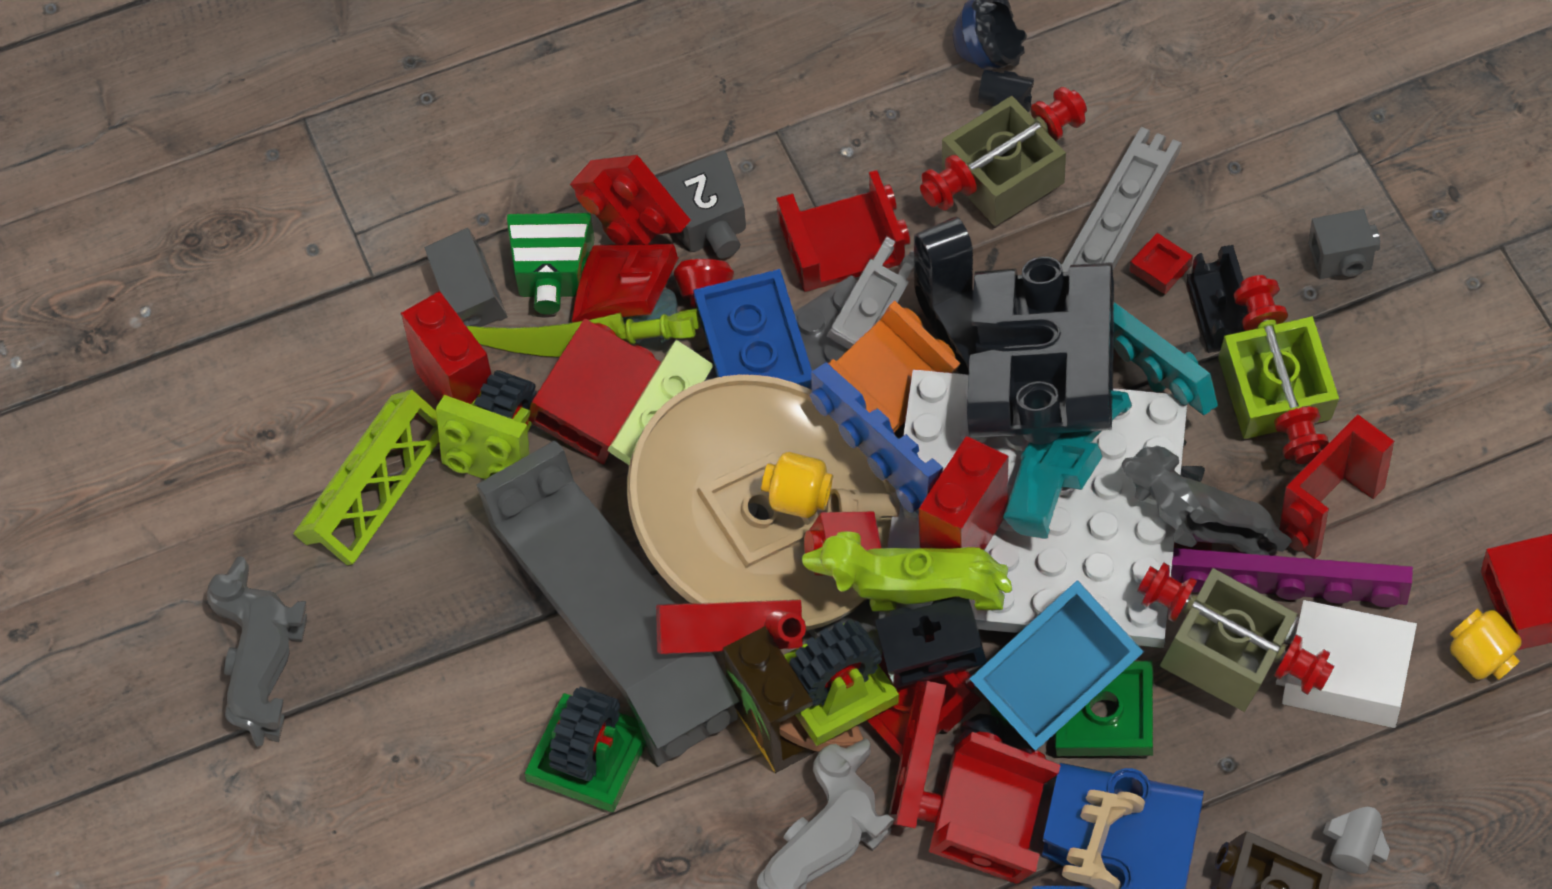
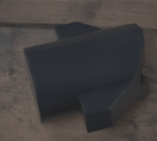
M984 70L980 82L978 103L994 107L1010 96H1013L1029 112L1031 110V91L1034 85V78L1019 76L1015 72L1005 70L1004 73Z

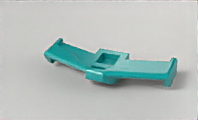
M1111 391L1113 395L1112 421L1120 413H1126L1132 407L1129 395L1126 392ZM1102 431L1062 433L1057 440L1042 445L1028 443L1021 454L1022 461L1003 516L1018 534L1042 539L1048 538L1050 533L1049 526L1061 488L1068 487L1082 490L1102 459L1098 444L1090 443Z

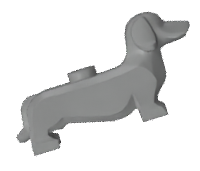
M865 738L847 748L837 744H830L819 752L813 762V772L817 782L827 796L828 803L810 822L801 817L788 829L783 837L788 843L771 858L766 868L758 875L757 885L759 889H805L807 883L849 860L855 854L860 841H863L873 851L890 835L892 830L890 826L893 824L894 819L888 814L878 816L875 811V794L872 788L856 774L857 769L866 761L871 753L868 739Z

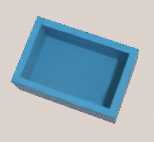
M1077 580L979 669L970 680L1036 751L1144 651Z

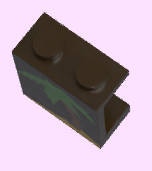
M766 626L723 647L726 678L740 701L734 704L736 711L774 773L817 752L797 745L780 735L779 723L813 706V701Z

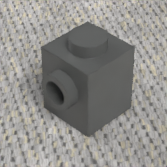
M1364 209L1312 218L1308 244L1319 278L1324 279L1340 275L1356 276L1364 271L1372 270L1375 251L1380 250V236L1376 225H1369Z

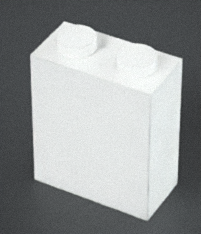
M1303 600L1300 617H1296L1286 636L1285 643L1290 644L1294 636L1298 634L1303 637V649L1314 655L1323 649L1331 652L1327 662L1335 666L1323 689L1320 691L1312 687L1308 695L1301 692V680L1287 674L1280 680L1277 679L1276 685L1285 686L1282 704L1396 728L1417 623Z

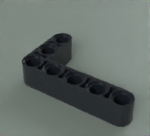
M954 217L914 234V288L919 305L938 338L950 346L955 354V359L961 363L957 370L960 374L969 375L970 355L980 353L976 351L977 326H972L973 247L965 225L960 218Z

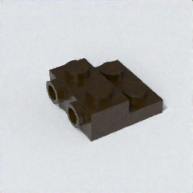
M1245 831L1230 841V843L1225 842L1219 849L1214 867L1222 873L1218 887L1213 886L1211 889H1328L1333 869Z

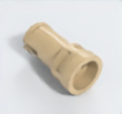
M831 489L826 506V512L874 511L876 521L891 522L892 516H899L900 502L895 492L859 493L857 490Z

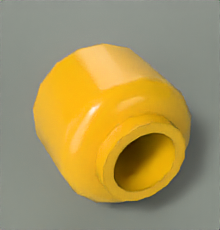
M785 452L779 457L776 465L767 464L762 479L761 491L769 492V505L773 510L810 518L816 514L818 509L825 511L832 488L833 474L827 473L826 464L821 459Z
M1477 608L1449 633L1454 638L1450 644L1451 654L1475 679H1485L1493 674L1500 680L1520 662L1514 654L1521 646V637L1516 634L1514 629L1495 610H1488L1482 613Z

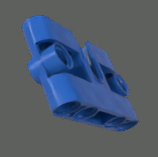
M1060 763L1061 766L1056 777L1043 837L1045 844L1042 857L1062 866H1077L1067 861L1069 849L1079 848L1087 850L1095 823L1085 821L1080 816L1084 805H1093L1086 800L1088 791L1099 790L1113 794L1130 792L1144 799V809L1140 813L1123 815L1110 825L1101 853L1106 870L1120 881L1122 886L1120 889H1186L1204 791L1148 780L1146 775L1133 768H1124L1111 773ZM1084 886L1032 887V889H1094Z

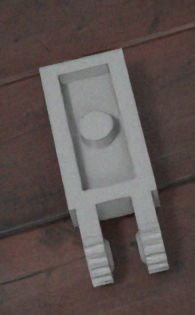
M889 237L885 238L874 259H870L826 335L847 349H850L882 318L886 309L894 300L898 303L909 283L907 278L914 267L913 251L905 255L899 265L897 274L882 266L894 249L895 241Z

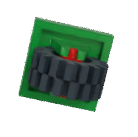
M580 686L579 689L576 688L574 690L573 696L563 693L524 773L526 781L614 813L646 746L637 719L618 712L620 709L618 699Z

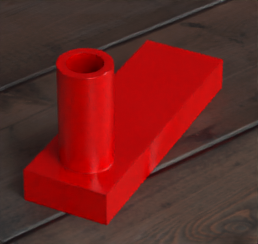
M798 599L656 605L657 653L660 654L723 651V647L766 626L779 649L803 647L802 637L806 632V623L802 618V603Z
M917 681L889 810V816L894 819L893 825L916 828L917 819L936 823L943 795L924 791L946 688L944 684L931 681Z

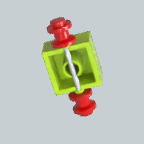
M1265 275L1251 276L1240 283V288L1234 293L1236 304L1247 306L1249 312L1242 320L1246 331L1224 336L1218 357L1243 439L1274 432L1287 433L1289 443L1282 449L1284 457L1288 460H1295L1297 464H1308L1329 444L1328 437L1325 434H1316L1314 424L1332 419L1339 396L1313 316L1284 322L1288 318L1286 307L1275 305L1273 299L1280 291L1278 282L1275 279H1267Z

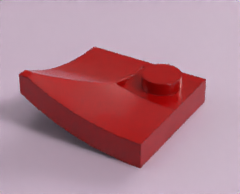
M674 244L593 245L579 282L572 323L583 321L584 318L591 320L620 312L622 317L651 315L679 258Z

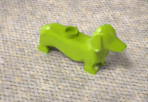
M843 531L838 532L836 536L827 538L823 547L808 552L802 557L803 565L808 570L833 576L837 588L841 592H845L853 587L860 597L870 599L872 611L896 609L897 602L919 604L955 596L975 600L974 606L977 610H1003L1005 598L1003 592L1010 593L1012 591L1011 581L1007 578L1008 566L998 563L985 550L976 547L952 549L881 548L865 550L861 545L859 533Z

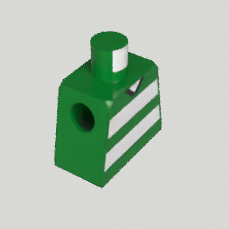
M591 213L507 214L519 295L522 297H534V309L541 314L557 313L560 310L561 297L576 296L584 266L594 245L595 236Z

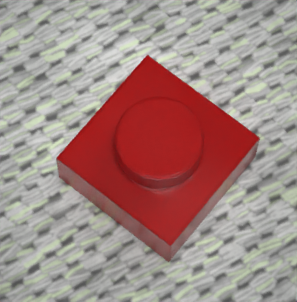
M1156 233L1130 261L1129 271L1163 294H1166L1192 266L1193 255L1159 233Z

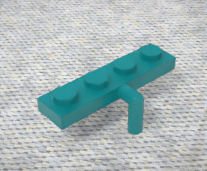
M1114 302V348L1124 361H1132L1143 369L1150 389L1158 393L1168 388L1182 405L1189 404L1203 416L1216 408L1218 403L1211 374L1198 365L1195 356L1191 352L1182 353Z

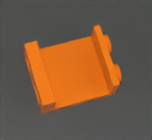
M894 300L888 306L882 318L837 361L832 359L828 364L863 395L866 402V410L869 413L878 408L889 418L890 425L895 433L906 421L913 370L954 373L961 363L955 359V354L948 344L940 339H935L922 327L920 318L912 310L902 308Z

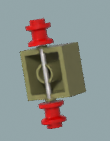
M1060 87L1054 91V102L1047 105L1043 101H1037L1032 104L1031 115L1013 96L1005 99L942 139L943 171L938 174L936 171L928 169L922 173L923 184L920 185V191L923 198L931 207L937 206L941 210L946 211L953 207L954 201L952 196L961 192L996 227L1065 183L1066 152L1056 141L1062 138V127L1069 124L1074 128H1079L1085 123L1087 106L1084 99L1077 91H1070L1066 87Z
M1164 562L1159 570L1151 566L1149 567L1137 589V592L1144 595L1141 605L1147 608L1154 602H1157L1167 607L1168 619L1174 623L1183 606L1186 607L1183 613L1187 615L1160 667L1243 712L1246 711L1261 686L1272 663H1278L1280 658L1281 661L1273 675L1275 678L1280 680L1287 674L1301 680V692L1307 695L1312 687L1320 691L1323 689L1335 666L1327 662L1331 652L1323 649L1316 655L1302 648L1303 637L1298 634L1294 636L1289 647L1285 650L1287 645L1283 642L1298 615L1297 613L1212 568L1198 596L1192 595L1190 599L1189 595L1198 580L1192 577L1183 583L1170 577V565Z

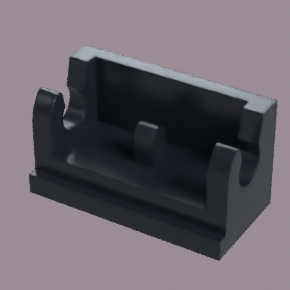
M1233 245L1222 246L1218 252V259L1212 263H1205L1203 254H1197L1193 259L1192 273L1187 274V283L1208 353L1221 350L1224 336L1246 331L1242 320L1249 314L1247 306L1236 304L1234 298L1235 291L1240 288V283L1244 279Z

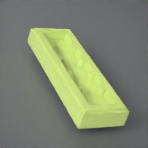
M675 340L607 451L630 465L635 445L653 415L667 401L681 391L703 382L714 364L678 340Z

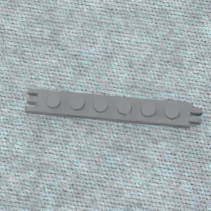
M1144 127L1139 129L1062 264L1063 272H1069L1070 265L1111 262L1114 270L1179 155L1182 142L1173 139L1165 152L1162 149L1166 136L1157 133L1151 144L1147 145L1146 142L1149 139L1150 130Z

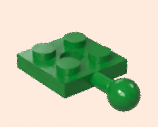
M1134 661L1061 727L1056 732L1057 756H1153V662ZM1101 700H1110L1118 706L1117 711L1109 717L1097 716L1091 709L1095 703ZM991 703V715L997 717L1004 728H1014Z

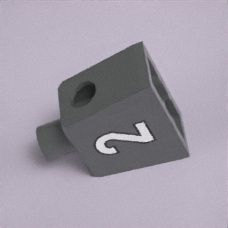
M725 150L657 177L691 219L682 232L674 233L688 251L696 252L711 245L719 258H727L739 250L741 244L736 234L746 229L745 208Z

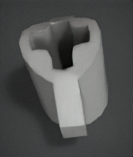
M1368 806L1358 808L1326 822L1323 834L1336 840L1330 859L1339 869L1350 873L1362 874L1368 871L1372 859L1380 864L1387 861L1390 849L1381 829V815L1375 808Z

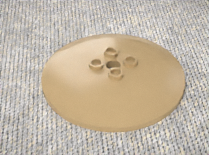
M741 374L713 378L695 384L675 395L653 415L645 426L635 445L627 477V497L632 524L644 552L658 573L675 591L690 603L798 599L802 603V618L806 623V631L843 618L868 599L860 597L853 587L845 592H841L838 590L836 581L832 576H815L814 572L808 570L803 565L805 533L811 528L820 513L826 512V509L825 511L818 509L816 514L810 518L778 512L769 505V492L761 491L762 479L767 464L776 465L783 453L792 452L823 460L827 467V473L833 474L831 489L857 490L859 493L896 492V489L887 479L882 481L875 476L868 465L867 457L858 447L852 448L844 441L839 432L838 424L830 415L823 416L818 412L810 398L811 389L794 382L762 375ZM757 503L764 506L769 513V519L759 520L753 517L748 510V504ZM876 521L881 548H888L891 522Z

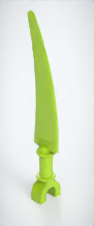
M698 309L681 311L671 316L663 314L660 319L639 322L628 319L624 323L621 312L589 320L592 323H601L608 326L615 332L617 337L630 344H635L636 340L661 336L665 340L670 339V337H694L696 334L695 329L701 327ZM582 321L542 327L494 328L467 326V328L481 345L510 352L560 357Z

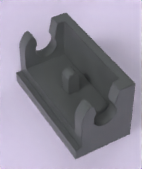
M465 228L424 247L441 293L461 320H464L463 322L466 326L482 327L497 319L501 321L508 318L483 250L469 228ZM477 314L476 316H474V317H472V318H467V317H469V316H471V315Z

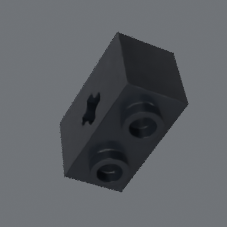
M955 596L935 600L931 605L917 609L898 608L888 612L884 618L875 620L887 670L895 689L915 684L917 681L930 680L987 663L969 599ZM934 633L935 640L926 642V635Z

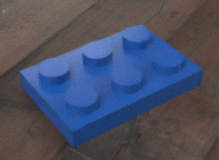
M781 269L693 290L694 300L717 377L741 374L762 375L794 382L812 390V368Z

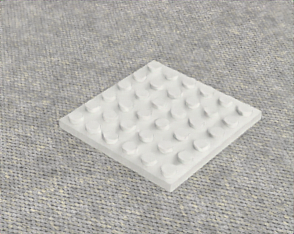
M913 370L904 435L907 434L919 445L920 451L917 454L921 460L926 463L933 458L944 470L966 436L970 437L967 422L969 375ZM1113 389L1128 393L1132 407L1126 413H1120L1112 421V430L1102 431L1090 442L1098 444L1102 459L1082 490L1068 487L1061 488L1049 526L1050 533L1048 538L1042 539L1018 534L1004 519L985 548V551L998 563L1008 566L1007 578L1011 581L1012 591L1010 593L1003 592L1005 595L1003 610H977L974 606L975 600L969 599L978 629L1020 633L1075 581L1079 580L1139 646L1164 648L1168 608L1157 602H1154L1147 608L1141 605L1144 595L1137 592V589L1150 566L1159 570L1163 562L1170 565L1171 577L1175 529L1159 517L1157 502L1152 495L1144 501L1139 502L1134 497L1136 486L1126 476L1122 468V462L1125 458L1134 457L1141 449L1147 446L1154 447L1157 445L1165 447L1179 457V464L1175 471L1181 475L1187 405H1182L1173 394ZM1022 435L972 438L1009 456V501L1022 461L1021 454L1029 442ZM900 503L899 516H892L888 548H920L919 515L916 512H908ZM933 601L919 604L897 602L896 609L904 607L917 609L931 605ZM892 610L879 611V619L884 618Z

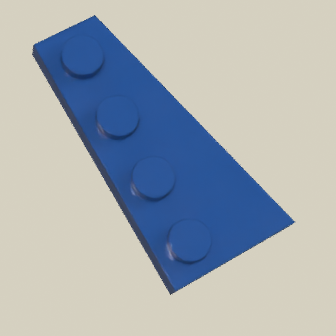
M827 362L811 372L812 392L810 393V398L815 408L823 416L830 415L838 424L839 432L844 441L852 448L858 447L867 457L868 465L875 476L882 481L887 479L896 489V495L902 506L908 512H916L919 515V507L942 474L943 467L933 458L926 463L921 460L917 454L920 451L919 445L907 434L898 439L893 432L889 418L878 408L869 413L866 410V402L863 395Z

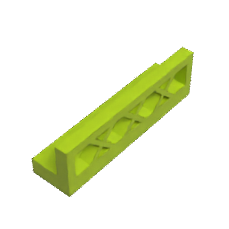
M413 390L391 395L293 534L305 545L323 544L347 566L353 565L438 444L439 433L436 410ZM418 413L433 428L424 441L412 442L410 422ZM401 436L402 443H396ZM413 447H419L416 453L414 454ZM403 448L404 470L398 476H388L387 454L392 449ZM375 471H377V478H371ZM389 482H395L392 485V487L389 488ZM378 483L381 503L376 510L363 512L361 491L366 484ZM352 505L353 513H347V511ZM364 517H370L365 524ZM353 518L356 538L350 547L347 548L332 535V532L341 520Z

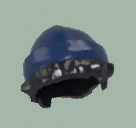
M968 0L954 24L952 38L955 50L959 56L989 71L1002 69L1007 65L1017 66L1020 62V56L1025 53L1022 43L1026 40L1027 34L1024 30L1017 28L1008 0Z

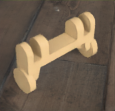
M1089 790L1086 800L1093 805H1084L1080 816L1085 821L1095 823L1087 850L1079 848L1069 849L1067 861L1077 866L1065 865L1062 876L1071 881L1090 884L1096 889H1119L1120 881L1106 870L1101 853L1110 825L1123 815L1142 812L1145 801L1140 796L1130 792L1113 794L1099 790Z

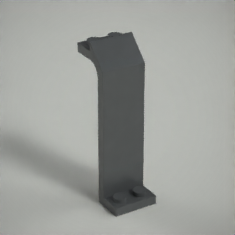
M556 440L476 484L491 528L623 694L638 721L648 754L657 766L673 757L680 756L688 748L710 735L722 731L730 723L739 719L734 704L740 701L713 652L657 653L656 605L675 603L575 483L565 451Z

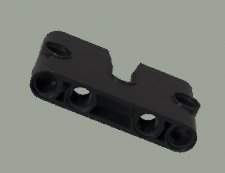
M1038 257L1028 261L1023 266L1022 275H1018L1016 268L975 271L972 326H977L976 351L980 353L972 354L969 358L967 422L970 438L1022 435L1026 441L1042 445L1057 440L1062 433L1112 430L1113 395L1111 391H1113L1114 277L1112 263L1070 265L1069 272H1063L1062 265L1057 259Z

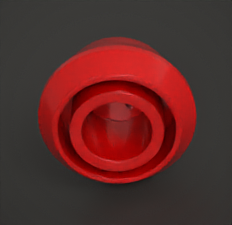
M690 259L679 263L674 270V277L682 298L690 300V307L697 308L693 290L732 281L734 270L728 262L722 260Z

